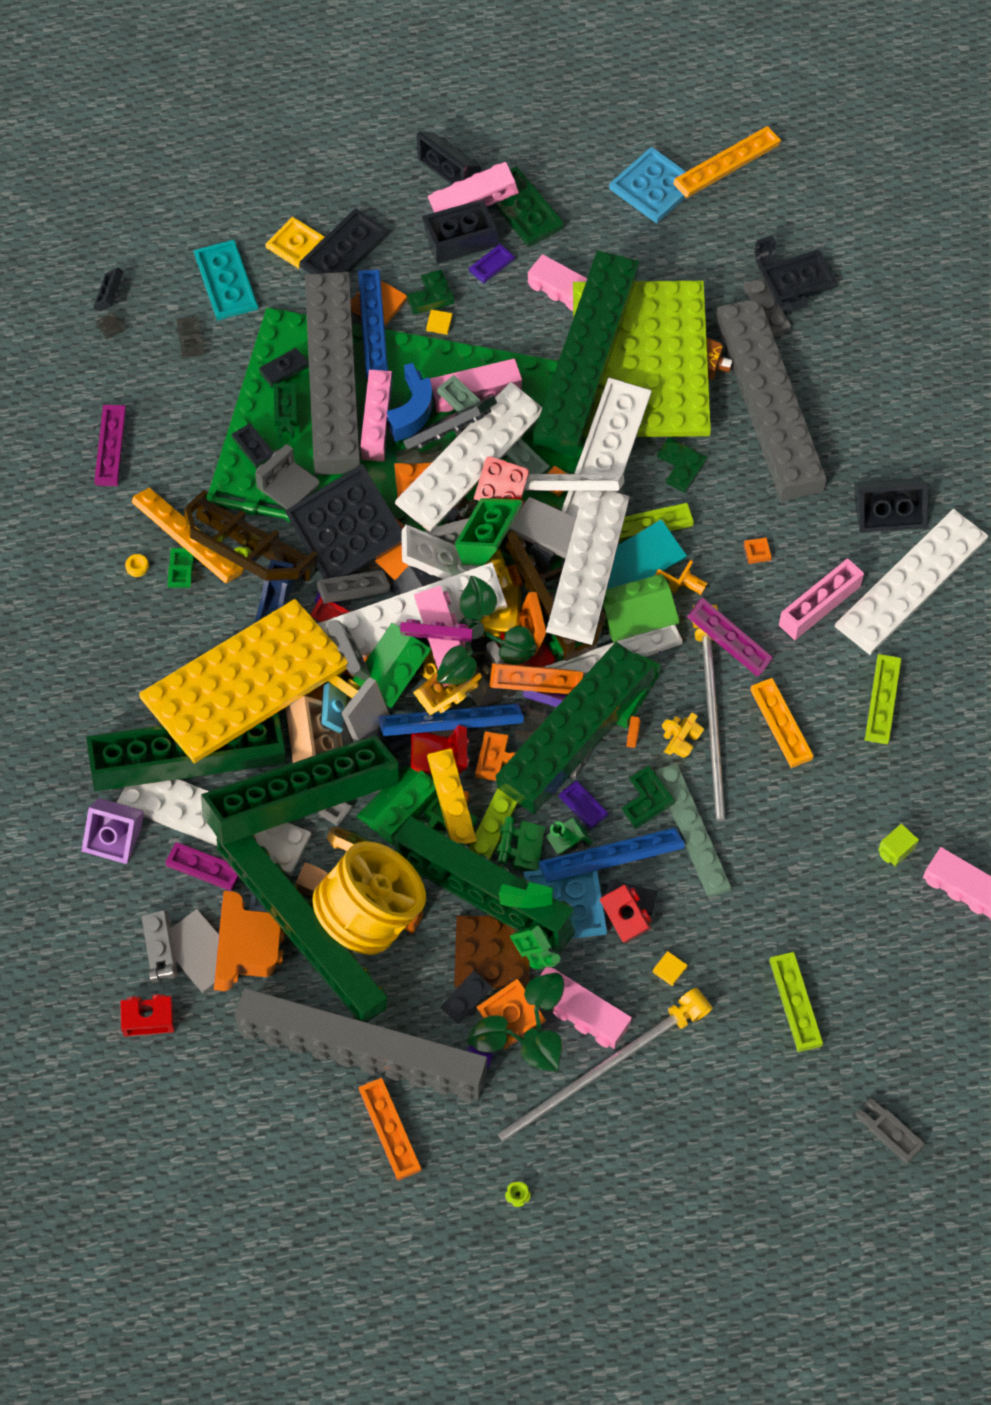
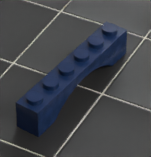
M271 559L268 569L294 568V565ZM295 579L264 580L260 604L254 623L287 604Z

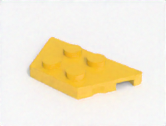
M519 585L503 592L507 608L495 611L490 615H484L481 620H478L483 624L485 631L495 636H500L501 631H508L512 627L519 626L522 595Z

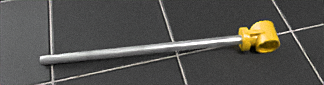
M712 605L716 610H718L717 605ZM693 623V628H699L696 624ZM699 628L695 631V639L703 643L716 822H723L726 819L712 641L714 640Z
M698 987L690 990L679 999L680 1007L672 1005L668 1008L670 1017L498 1133V1136L502 1142L506 1141L675 1024L680 1029H683L688 1025L687 1019L690 1018L693 1023L697 1022L707 1015L713 1007Z

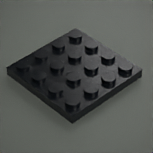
M363 464L285 510L308 553L317 552L316 566L324 579L352 575L402 545V529Z

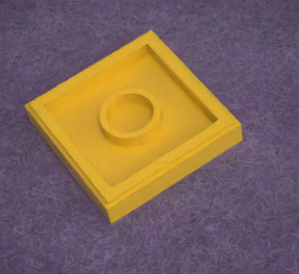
M292 216L265 245L267 249L300 268V261L325 237Z

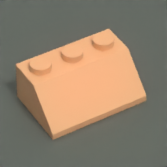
M303 696L286 707L293 763L345 745L343 732L337 733L321 724L323 701Z

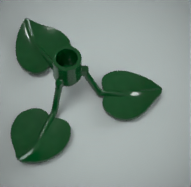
M470 576L459 600V609L465 616L460 621V624L468 625V629L473 630L472 639H478L485 635L503 644L499 649V657L504 662L518 665L528 661L537 649L531 631L523 626H515L506 632L504 640L485 631L483 624L478 620L482 619V615H490L494 612L497 605V596L487 582L476 576ZM466 642L468 651L462 645H457L445 654L437 673V681L439 683L459 685L468 682L473 677L476 671V661L470 657L473 653L470 642Z
M549 973L532 979L525 988L524 996L526 1002L530 1005H535L536 1029L527 1030L524 1037H521L514 1031L507 1029L508 1021L505 1017L491 1015L480 1020L472 1028L467 1038V1044L482 1053H495L505 1046L507 1035H511L523 1045L521 1055L527 1064L541 1070L558 1072L563 1042L556 1032L543 1030L539 1009L541 1007L544 1010H551L560 1002L564 992V979L560 973Z

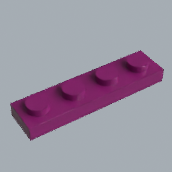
M103 405L94 479L95 486H118L126 418L125 405Z
M704 598L698 600L687 615L688 619L756 676L762 674L773 658Z

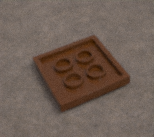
M456 916L454 988H458L474 970L492 987L491 989H503L516 979L519 980L525 989L529 983V960L527 956L522 957L510 938V935L516 930L492 916Z

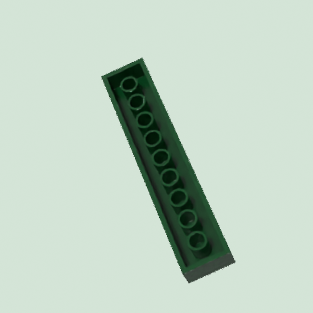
M597 250L534 430L533 446L577 457L638 278V260Z

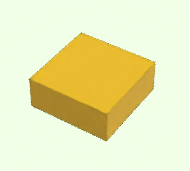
M431 310L426 331L448 335L452 313Z
M667 951L653 969V973L673 986L687 969V964Z

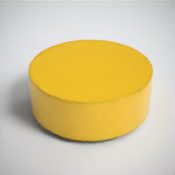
M141 554L131 555L125 563L127 572L134 577L143 576L149 569L147 558Z

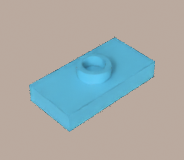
M329 682L324 685L321 724L337 733H341L345 730V720L342 711L346 707L347 694Z

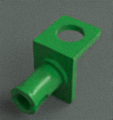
M573 817L564 824L556 821L557 827L552 824L550 827L551 833L547 835L548 840L559 855L582 839L589 845L593 843L583 826Z

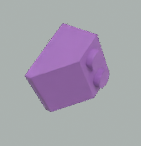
M98 798L88 809L82 852L128 864L141 831L144 810Z

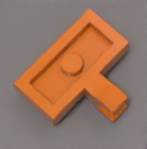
M485 732L475 772L476 778L496 781L495 775L515 754L506 752L509 740L508 735Z

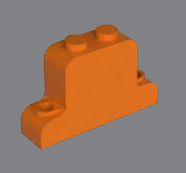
M224 891L213 990H230L234 983H237L238 975L269 977L274 974L276 964H282L283 950H278L279 942L283 943L284 931L269 913L244 910L245 902H243L241 895L237 892Z

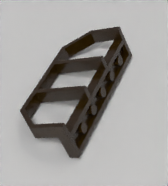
M203 490L185 506L184 515L191 539L263 580H289L301 577L309 582L314 576L317 552L313 551L309 556H306L278 540L279 531L274 530L269 535L244 521L245 512L242 510L235 516L208 501V491ZM196 509V519L219 531L213 538L195 528L192 513ZM226 537H230L239 544L253 550V552L248 557H245L221 542ZM263 556L270 561L273 559L291 563L294 565V568L267 569L256 563V561Z
M513 530L506 533L507 555L511 554L523 576L526 590L537 592L540 608L543 613V621L547 624L555 597L552 592L548 593L546 583L560 578L563 566L543 575L541 573L538 574L533 557L531 555L528 556L525 551L526 547L533 544L523 540L522 537L518 538ZM602 608L592 645L585 643L575 647L576 640L555 635L564 652L565 661L596 648L606 623V615Z

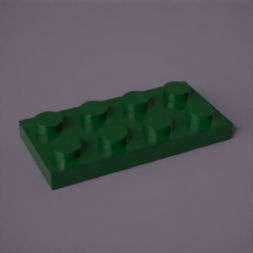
M517 166L510 169L518 193L493 205L527 247L564 229L562 220Z

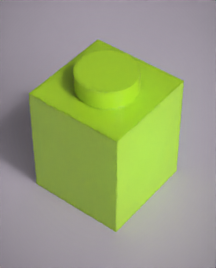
M900 824L881 841L878 851L885 862H891L896 867L916 849L919 839L903 824Z

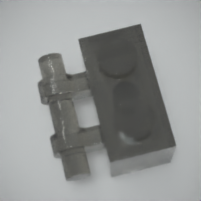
M487 651L472 653L470 657L476 661L474 675L478 673L482 675L477 681L479 686L469 692L477 707L498 704L504 692L507 697L514 696L516 692L513 689L490 687L493 661Z

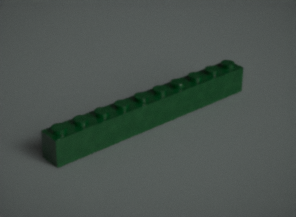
M254 834L222 845L216 837L217 851L354 1017L358 1021L367 1023L387 1009L388 996L383 987L377 986L374 983L371 973L366 968H362L358 964L355 954L337 942L323 928L310 900L307 897H302L293 880L289 881L286 878L282 867L271 860L268 850L264 846L260 847L256 842Z

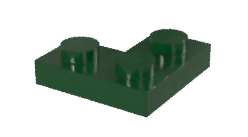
M442 270L422 274L421 281L425 290L406 294L407 302L413 315L455 304L454 296Z
M669 437L657 453V458L675 466L666 479V484L684 493L687 492L707 461V456Z
M648 765L629 777L630 783L640 796L623 806L621 810L634 829H637L674 805L675 801Z

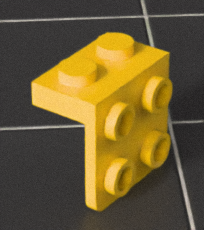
M437 671L413 693L429 715L436 711L443 713L452 706L451 702H455V704L461 702L467 697L465 692L469 693L478 687L477 681L482 675L478 673L468 682L458 686L451 684L444 687L442 683L437 681Z

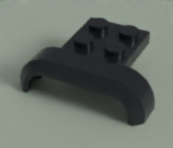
M773 235L757 240L754 248L757 266L778 306L782 310L792 313L804 309L808 305L807 296L836 287L837 282L819 249L779 262L775 249L776 241Z

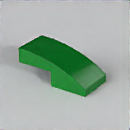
M185 548L170 549L168 588H191L194 556Z
M529 882L526 890L502 884L499 891L500 904L518 908L544 907L553 904L554 891L551 887Z

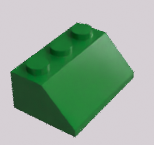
M480 499L455 543L462 565L483 566L492 557L523 504L522 500Z
M394 623L389 625L365 661L371 674L370 678L376 680L385 704L391 708L431 650V648L415 637L401 636L400 627ZM355 676L352 681L362 687L366 680L363 681Z
M404 766L398 772V784L382 789L356 817L389 844L393 845L394 836L411 816L417 820L437 795L434 780L422 770L415 771Z

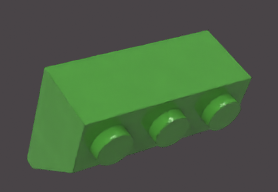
M663 574L606 589L602 609L606 615L605 626L613 642L679 623L672 593Z

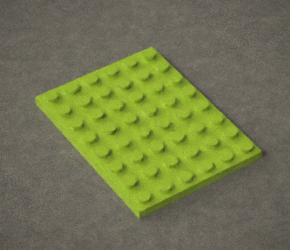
M636 281L584 437L589 435L608 378L651 390V395L636 437L710 436L704 281ZM573 282V318L586 282Z

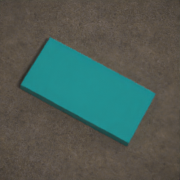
M235 239L193 250L217 321L259 310Z
M662 519L617 546L606 589L655 576L658 569L665 572L686 559V554Z

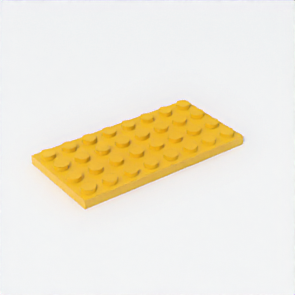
M294 599L141 691L139 695L144 704L195 764L347 669L346 664L348 662L346 657L341 655L335 643L297 600Z

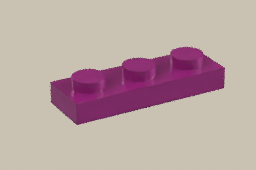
M407 619V622H401L400 625L401 636L471 643L473 630L468 629V625L454 624V627L444 626L445 623L430 622V625L421 624L420 620Z
M175 842L165 862L169 868L228 891H233L239 879V876L226 861Z

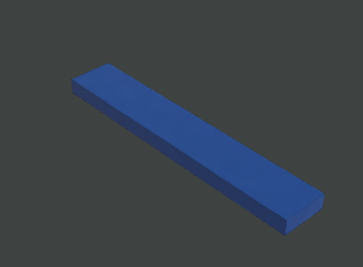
M380 270L358 271L366 378L369 376V370L388 371Z
M519 704L446 710L443 713L436 711L431 715L428 712L379 716V724L383 736L454 730L458 725L476 728L524 722V716Z
M672 828L539 862V869L548 883L684 849V840L677 829Z

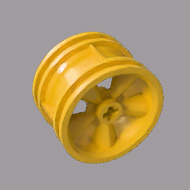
M369 841L359 842L351 846L339 860L336 867L319 883L313 893L315 914L329 935L346 948L367 955L384 952L395 941L406 925L410 924L422 911L426 902L423 882L413 866L393 849Z

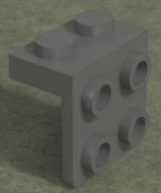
M287 444L280 450L275 451L272 457L265 464H261L255 472L257 488L286 510L307 498L319 487V480L294 462L293 448Z

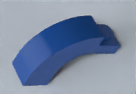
M413 363L404 365L405 380L412 393V398L404 406L386 412L387 425L395 442L419 431L429 419L432 410V386L429 377L423 379L420 370L416 371Z

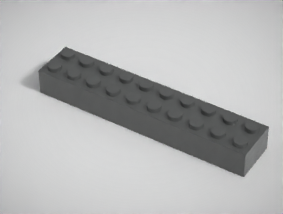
M349 272L306 274L305 290L315 475L347 474L360 466Z
M757 298L717 307L715 322L728 358L733 360L732 369L780 501L824 492L827 478L760 299Z
M244 988L235 1013L238 1031L247 1039L255 1040L256 1037L265 1039L267 1044L276 1047L279 1044L289 1046V1049L296 1053L307 1051L313 1053V1056L320 1060L331 1058L337 1060L338 1064L345 1067H351V1065L359 1066L362 1071L369 1074H375L377 1071L384 1073L385 1077L390 1080L399 1081L400 1078L408 1080L409 1084L418 1088H423L424 1085L433 1087V1090L439 1094L447 1095L450 1092L457 1094L459 1099L471 1102L472 1099L479 1100L487 1074V1057L246 988Z

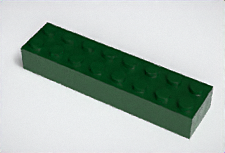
M615 642L495 775L497 788L535 815L621 718V715L646 687L654 680L653 666L618 642Z
M278 712L195 764L163 725L86 736L94 792L285 764L284 742Z
M373 735L201 794L202 817L222 845L396 785L398 784V761L380 739Z
M410 816L394 836L395 851L403 856L419 875L516 931L539 925L548 936V942L551 945L549 950L560 955L574 936L575 912L569 903L554 898L552 905L537 908H518L501 905L499 891L502 884L526 890L529 881L523 877H516L504 866L495 865L485 855L472 852L465 844L451 840L444 832L435 831L425 821L416 820Z

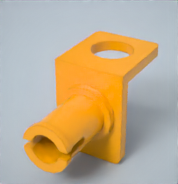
M692 560L689 561L679 580L660 569L655 574V576L663 574L664 578L670 582L668 585L674 593L677 592L680 586L684 585L701 595L708 582L690 573L689 569L693 563Z

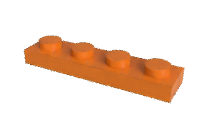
M492 663L490 687L569 694L582 680L583 672L580 670Z
M379 1078L358 1087L397 1181L421 1172L419 1162L383 1079Z

